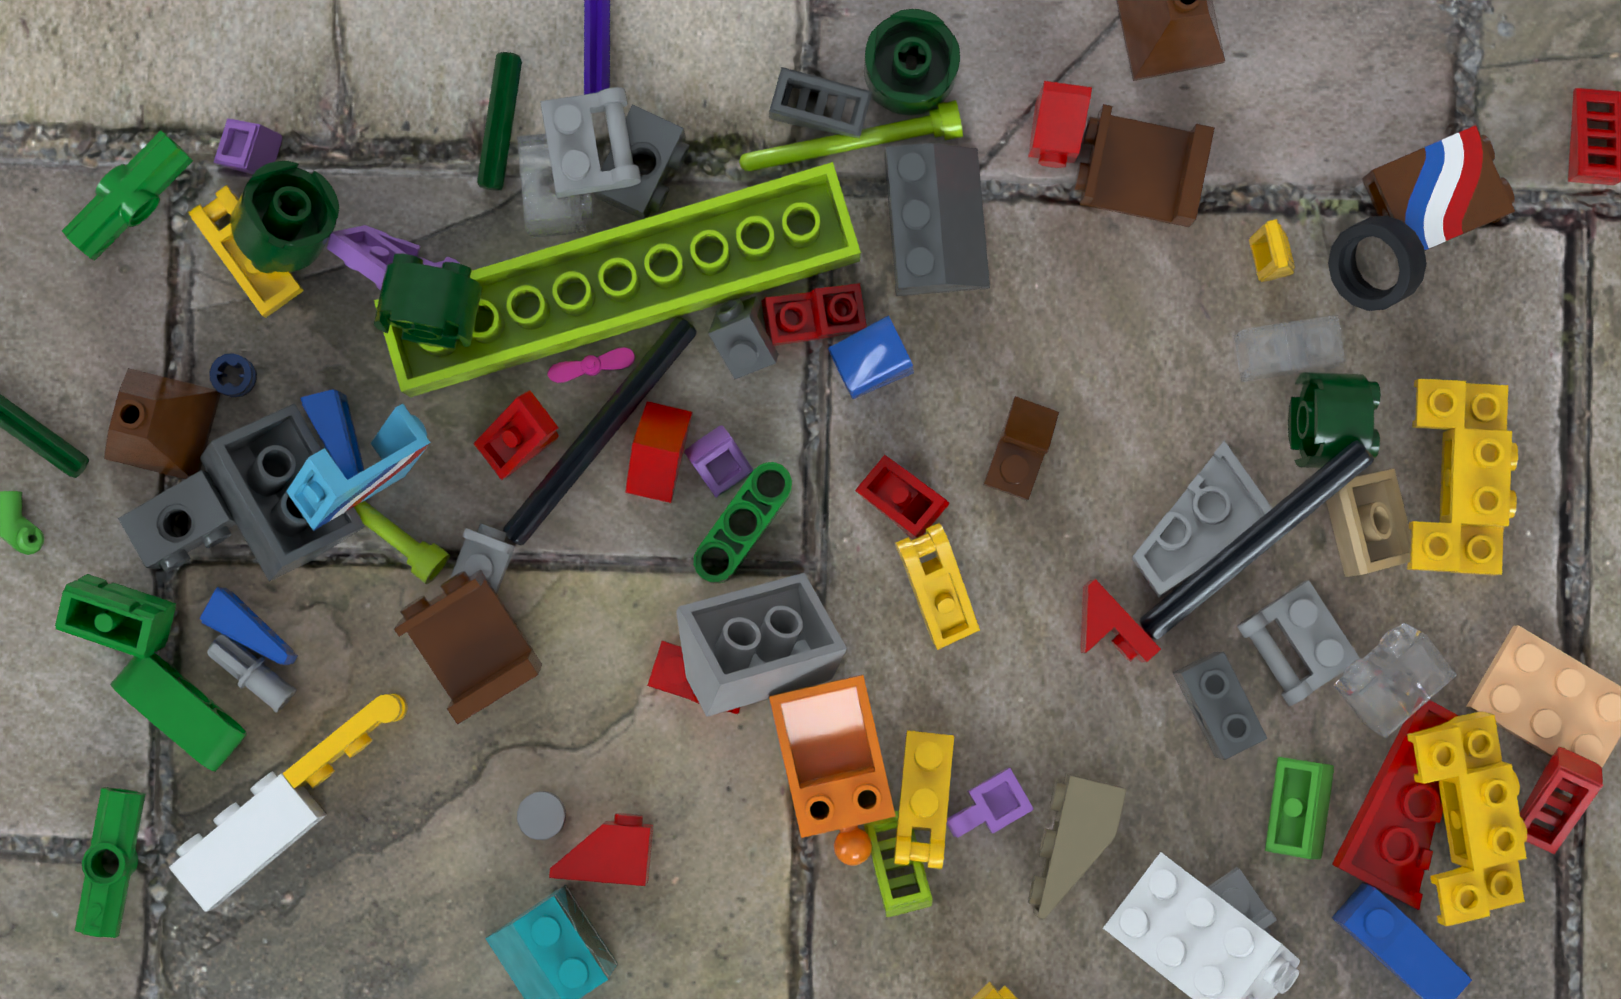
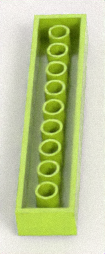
M831 162L472 270L470 278L481 284L482 293L472 341L469 347H464L460 339H456L455 348H442L401 339L403 329L391 325L388 334L383 333L400 390L411 398L722 304L732 299L745 297L860 262L861 251L834 164ZM379 299L374 300L376 309Z

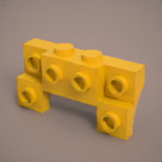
M1416 379L1414 380V388H1416L1415 420L1412 421V428L1448 431L1443 432L1440 521L1439 523L1409 522V529H1411L1410 562L1407 563V570L1502 575L1504 527L1509 526V518L1515 516L1517 507L1516 492L1510 490L1511 471H1515L1518 463V446L1516 443H1512V431H1507L1508 385L1471 384L1458 380Z
M1480 711L1457 716L1444 724L1407 734L1408 741L1413 742L1418 769V773L1414 774L1415 782L1421 784L1434 781L1439 782L1451 862L1461 866L1430 876L1431 883L1437 886L1441 915L1437 916V922L1444 926H1451L1490 916V910L1525 902L1518 860L1527 859L1524 844L1527 841V829L1523 819L1520 817L1517 800L1520 784L1516 773L1512 769V764L1502 762L1495 714Z

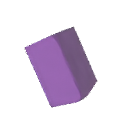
M228 118L214 163L253 175L260 167L276 161L282 136L260 124Z
M722 425L709 432L684 451L715 497H718L753 472V468Z

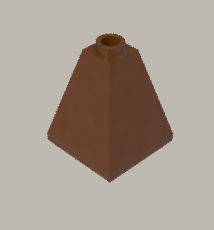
M1116 0L1133 81L1225 63L1213 0Z
M128 368L119 389L109 425L104 459L182 479L189 478L201 470L202 462L199 458L207 447L221 393L214 389Z

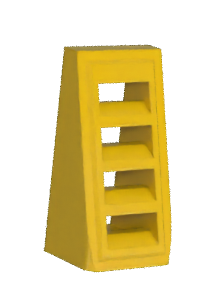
M1277 219L1267 221L1249 239L1258 280H1261V282L1287 277L1295 273V264L1286 232Z

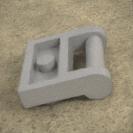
M614 87L601 90L598 93L540 101L556 198L631 187L641 182L639 167L633 165L624 107L628 104L624 88ZM605 112L615 167L610 171L601 172L591 113Z
M1309 580L1299 584L1237 625L1244 638L1250 637L1284 691L1281 695L1288 706L1300 702L1313 691L1361 661ZM1273 620L1276 621L1310 673L1301 680L1265 627Z

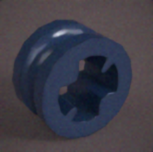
M234 353L218 357L212 363L209 371L213 387L218 392L232 398L243 397L249 394L257 381L254 365L248 359ZM228 365L237 369L243 367L244 374H239L243 381L239 386L231 383L224 385L222 377H227L228 375L223 373Z

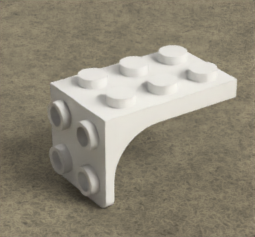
M1161 852L1103 927V929L1192 999H1274L1278 992L1283 994L1288 991L1299 975V970L1296 968L1300 960L1292 952Z

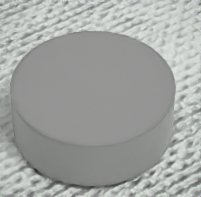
M546 791L535 792L527 796L520 803L517 811V822L521 831L535 840H546L553 837L562 829L566 820V809L563 802L555 794Z

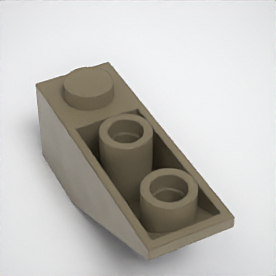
M1066 773L1063 783H1055L1050 801V810L1057 811L1052 830L1045 828L1039 849V857L1046 858L1042 877L1034 875L1028 897V903L1035 905L1033 913L1038 918L1045 919L1116 837L1127 789Z

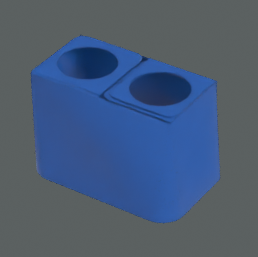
M889 315L828 348L852 399L914 374L911 359Z

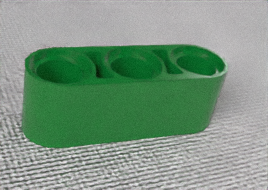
M766 462L754 469L701 542L694 554V567L702 579L710 583L728 581L736 573L787 502L792 492V478L789 471L783 465L776 462ZM768 472L779 474L785 482L783 492L773 498L765 497L758 491L760 477ZM741 510L752 512L757 518L756 529L748 536H738L730 528L732 516ZM722 549L728 554L729 565L722 574L710 575L704 570L703 558L709 550Z
M155 652L146 659L134 656L110 684L124 700L192 758L211 771L216 772L247 735L246 730L236 720Z

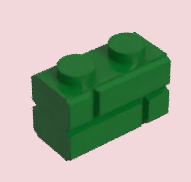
M86 574L78 578V581L74 580L66 584L62 593L55 626L56 630L146 659L154 654V652L166 646L176 603L114 582L108 584L105 579Z

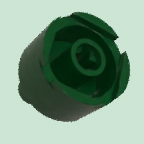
M904 9L890 15L871 32L865 48L864 77L869 91L872 92L873 100L884 108L902 115H919L929 112V110L937 109L938 104L945 101L954 87L960 64L959 43L955 35L944 24V21L931 12L921 9ZM907 56L916 57L917 66L915 70L906 68Z
M276 161L257 169L247 182L231 214V230L239 249L251 260L255 269L260 272H294L301 270L318 258L330 238L339 214V201L331 184L315 170L311 174L297 168L299 163Z
M394 254L393 263L388 264L385 269L374 326L387 334L390 325L403 329L401 339L423 345L455 348L456 339H460L464 347H469L474 332L482 286L476 280L470 278L472 269L468 266L454 262H443L442 268L424 265L421 258L413 255Z
M1301 373L1295 385H1303L1300 397H1291L1288 413L1290 449L1300 450L1302 457L1294 460L1296 465L1301 468H1322L1356 440L1361 442L1370 451L1373 458H1376L1380 449V435L1378 430L1374 429V410H1377L1381 397L1378 382L1368 381L1363 374Z

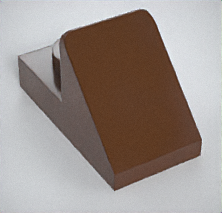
M1015 396L983 485L1026 501L1029 500L1044 455L1048 453L1059 412Z

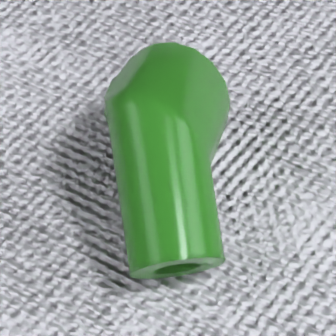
M0 491V537L19 553L30 555L35 554L41 549L44 544V534L38 527L22 516V492Z

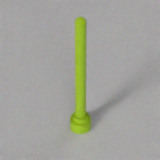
M957 101L939 103L938 109L929 110L928 116L862 129L860 139L836 134L745 153L740 157L739 164L744 171H754L933 134L934 138L943 137L944 141L963 137V130Z
M366 501L354 507L364 525L408 558L406 563L412 567L411 573L425 584H429L449 560L450 554L436 543L431 545L425 541L419 543Z

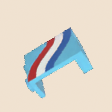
M401 404L393 410L371 442V445L381 457V461L347 480L324 448L308 457L286 492L314 531L404 478L431 443L427 438L426 429L421 420L415 415H411L404 404Z

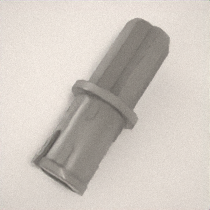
M221 634L209 646L208 656L239 680L237 686L241 689L246 686L273 708L274 712L277 713L282 710L296 693L297 689L294 686H290L265 665L266 659L264 657L257 659L238 642L226 635Z

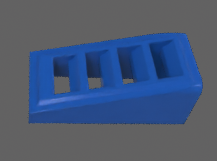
M332 389L301 397L303 408L330 456L345 478L348 480L364 471L347 396Z
M217 587L199 618L202 620L201 623L280 665L294 664L298 657L294 650L237 595L227 588Z

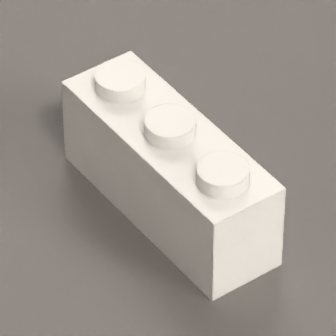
M272 771L250 789L255 796L242 807L235 802L216 816L213 821L218 827L203 838L198 833L176 850V853L181 858L169 868L205 912L218 907L327 816L304 786L294 789L283 774L277 777Z

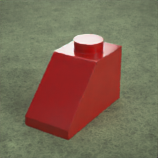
M1044 81L1035 103L1028 157L1039 158L1038 164L1051 168H1064L1067 162L1075 163L1080 153L1092 87Z
M615 813L614 821H605L550 868L549 878L646 886L649 881L653 825L643 824L642 815Z

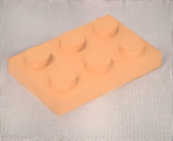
M1519 625L1513 626L1466 706L1474 712L1482 711L1495 714L1496 725L1549 757L1554 755L1558 747H1563L1598 763L1602 768L1621 737V686Z

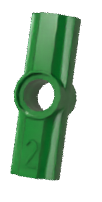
M160 130L127 165L121 164L116 166L101 179L95 190L96 196L62 232L73 245L95 261L128 227L139 225L154 212L160 202L159 195L193 160L177 143Z
M101 788L91 845L82 859V870L85 877L75 931L83 935L116 938L120 935L130 876L135 872L138 865L136 844L146 796L144 793L122 788ZM107 849L113 851L119 860V867L114 875L108 873L102 865V856Z

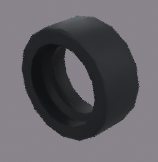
M1389 216L1369 217L1341 232L1331 246L1328 260L1331 281L1340 296L1351 305L1367 311L1385 310L1414 294L1424 279L1427 265L1424 246L1416 232L1402 220ZM1373 236L1382 239L1392 248L1398 259L1400 271L1398 281L1395 286L1387 290L1371 286L1363 279L1357 268L1355 257L1357 245L1366 237Z

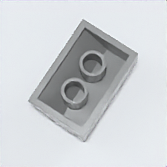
M805 573L678 607L676 612L686 679L706 717L769 699L770 695L830 681L833 679L847 650L846 645Z

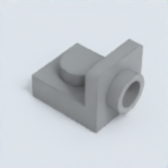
M481 523L477 532L465 528L462 536L465 538L451 577L462 571L471 576L481 570L497 594L515 546L504 542L507 533Z
M1234 868L1207 887L1268 934L1271 933L1268 926L1277 921L1272 911L1265 907L1239 868Z

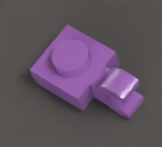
M1006 768L968 790L967 792L974 804L948 817L946 824L952 835L956 836V838L985 822L991 833H995L1031 812L1034 808L1011 768Z

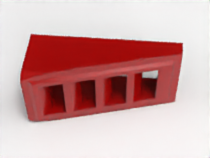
M1575 88L1573 90L1568 182L1616 185L1621 182V91ZM1587 102L1609 104V113L1587 111ZM1587 121L1608 122V130L1587 128ZM1588 138L1607 140V147L1588 146ZM1588 156L1606 157V164L1589 163Z
M1558 747L1520 812V817L1523 819L1527 829L1526 842L1552 854L1557 852L1603 787L1602 767L1598 763L1563 747ZM1557 787L1572 794V798L1554 791ZM1546 803L1563 811V814H1558L1543 806ZM1534 818H1537L1555 828L1553 831H1550L1532 823Z

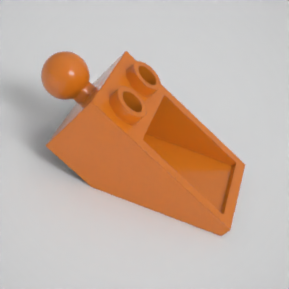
M864 675L770 695V704L801 838L839 830L840 832L834 841V852L837 858L846 865L855 866L862 864L871 854L872 842L869 835L864 830L858 828V825L896 817ZM864 790H870L875 793L876 800L874 803L862 806L857 801L858 795ZM816 801H823L828 805L829 811L827 814L813 816L810 812V807Z

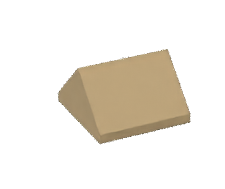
M1395 469L1357 476L1326 501L1345 577L1363 575L1410 562L1411 532Z

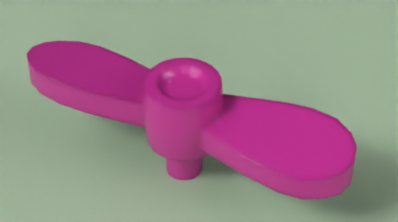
M617 348L599 357L588 355L582 361L556 363L549 368L547 375L555 383H565L584 374L595 376L601 370H621L630 367L634 363L635 354L628 348Z

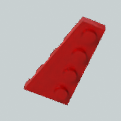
M1418 695L1332 863L1333 866L1417 910L1420 909L1423 894L1420 893L1424 871H1429L1433 855L1430 846L1436 822L1440 823L1443 807L1438 781L1421 784L1414 780V774L1418 773L1414 745L1413 742L1408 741L1407 734L1444 724L1459 716L1428 698Z

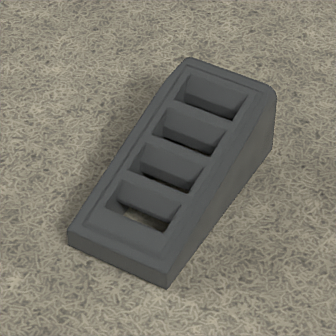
M781 67L769 110V119L860 139L872 92ZM792 88L801 89L796 109L787 106ZM810 91L819 93L814 114L805 111ZM828 95L837 97L832 118L823 116ZM847 99L856 101L850 123L841 121Z

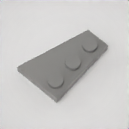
M1225 440L1132 557L1133 562L1158 598L1187 580L1272 509Z

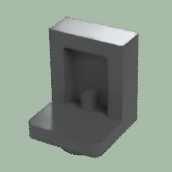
M756 296L744 301L736 298L722 304L716 310L708 332L734 379L775 364L779 355L757 317L761 304Z

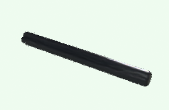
M680 316L674 319L504 526L503 532L507 533L506 536L517 545H524L696 336L697 331L692 324Z
M1357 440L1350 443L1144 614L1139 621L1144 631L1155 640L1164 636L1370 466L1374 461L1370 451Z

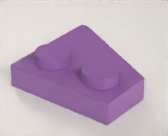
M363 225L331 232L327 249L341 258L347 267L359 271L376 283L377 288L381 290L386 266L393 263L394 254L403 253L418 257L421 246L403 239L393 238L385 232ZM448 256L444 261L436 263L421 258L424 265L442 268L443 262L460 264V262Z

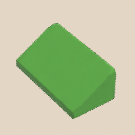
M1278 757L1265 851L1306 859L1322 858L1334 773L1333 765Z

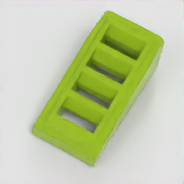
M895 811L896 817L863 824L864 831L869 835L872 842L870 855L886 917L932 906L933 902L923 862L909 861V865L894 864V857L882 859V852L895 849L896 837L878 841L876 833L896 829L898 811ZM912 829L911 841L917 842L914 829ZM911 865L913 867L914 873L892 879L887 878L886 872ZM917 885L918 893L893 899L891 891Z

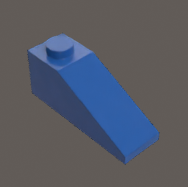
M1362 882L1332 917L1337 924L1421 999H1456L1472 981L1410 918L1381 892L1370 885Z

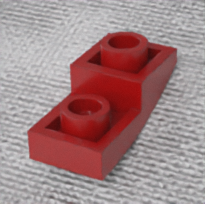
M860 283L815 288L811 292L765 297L761 300L766 333L774 346L852 334L867 327Z

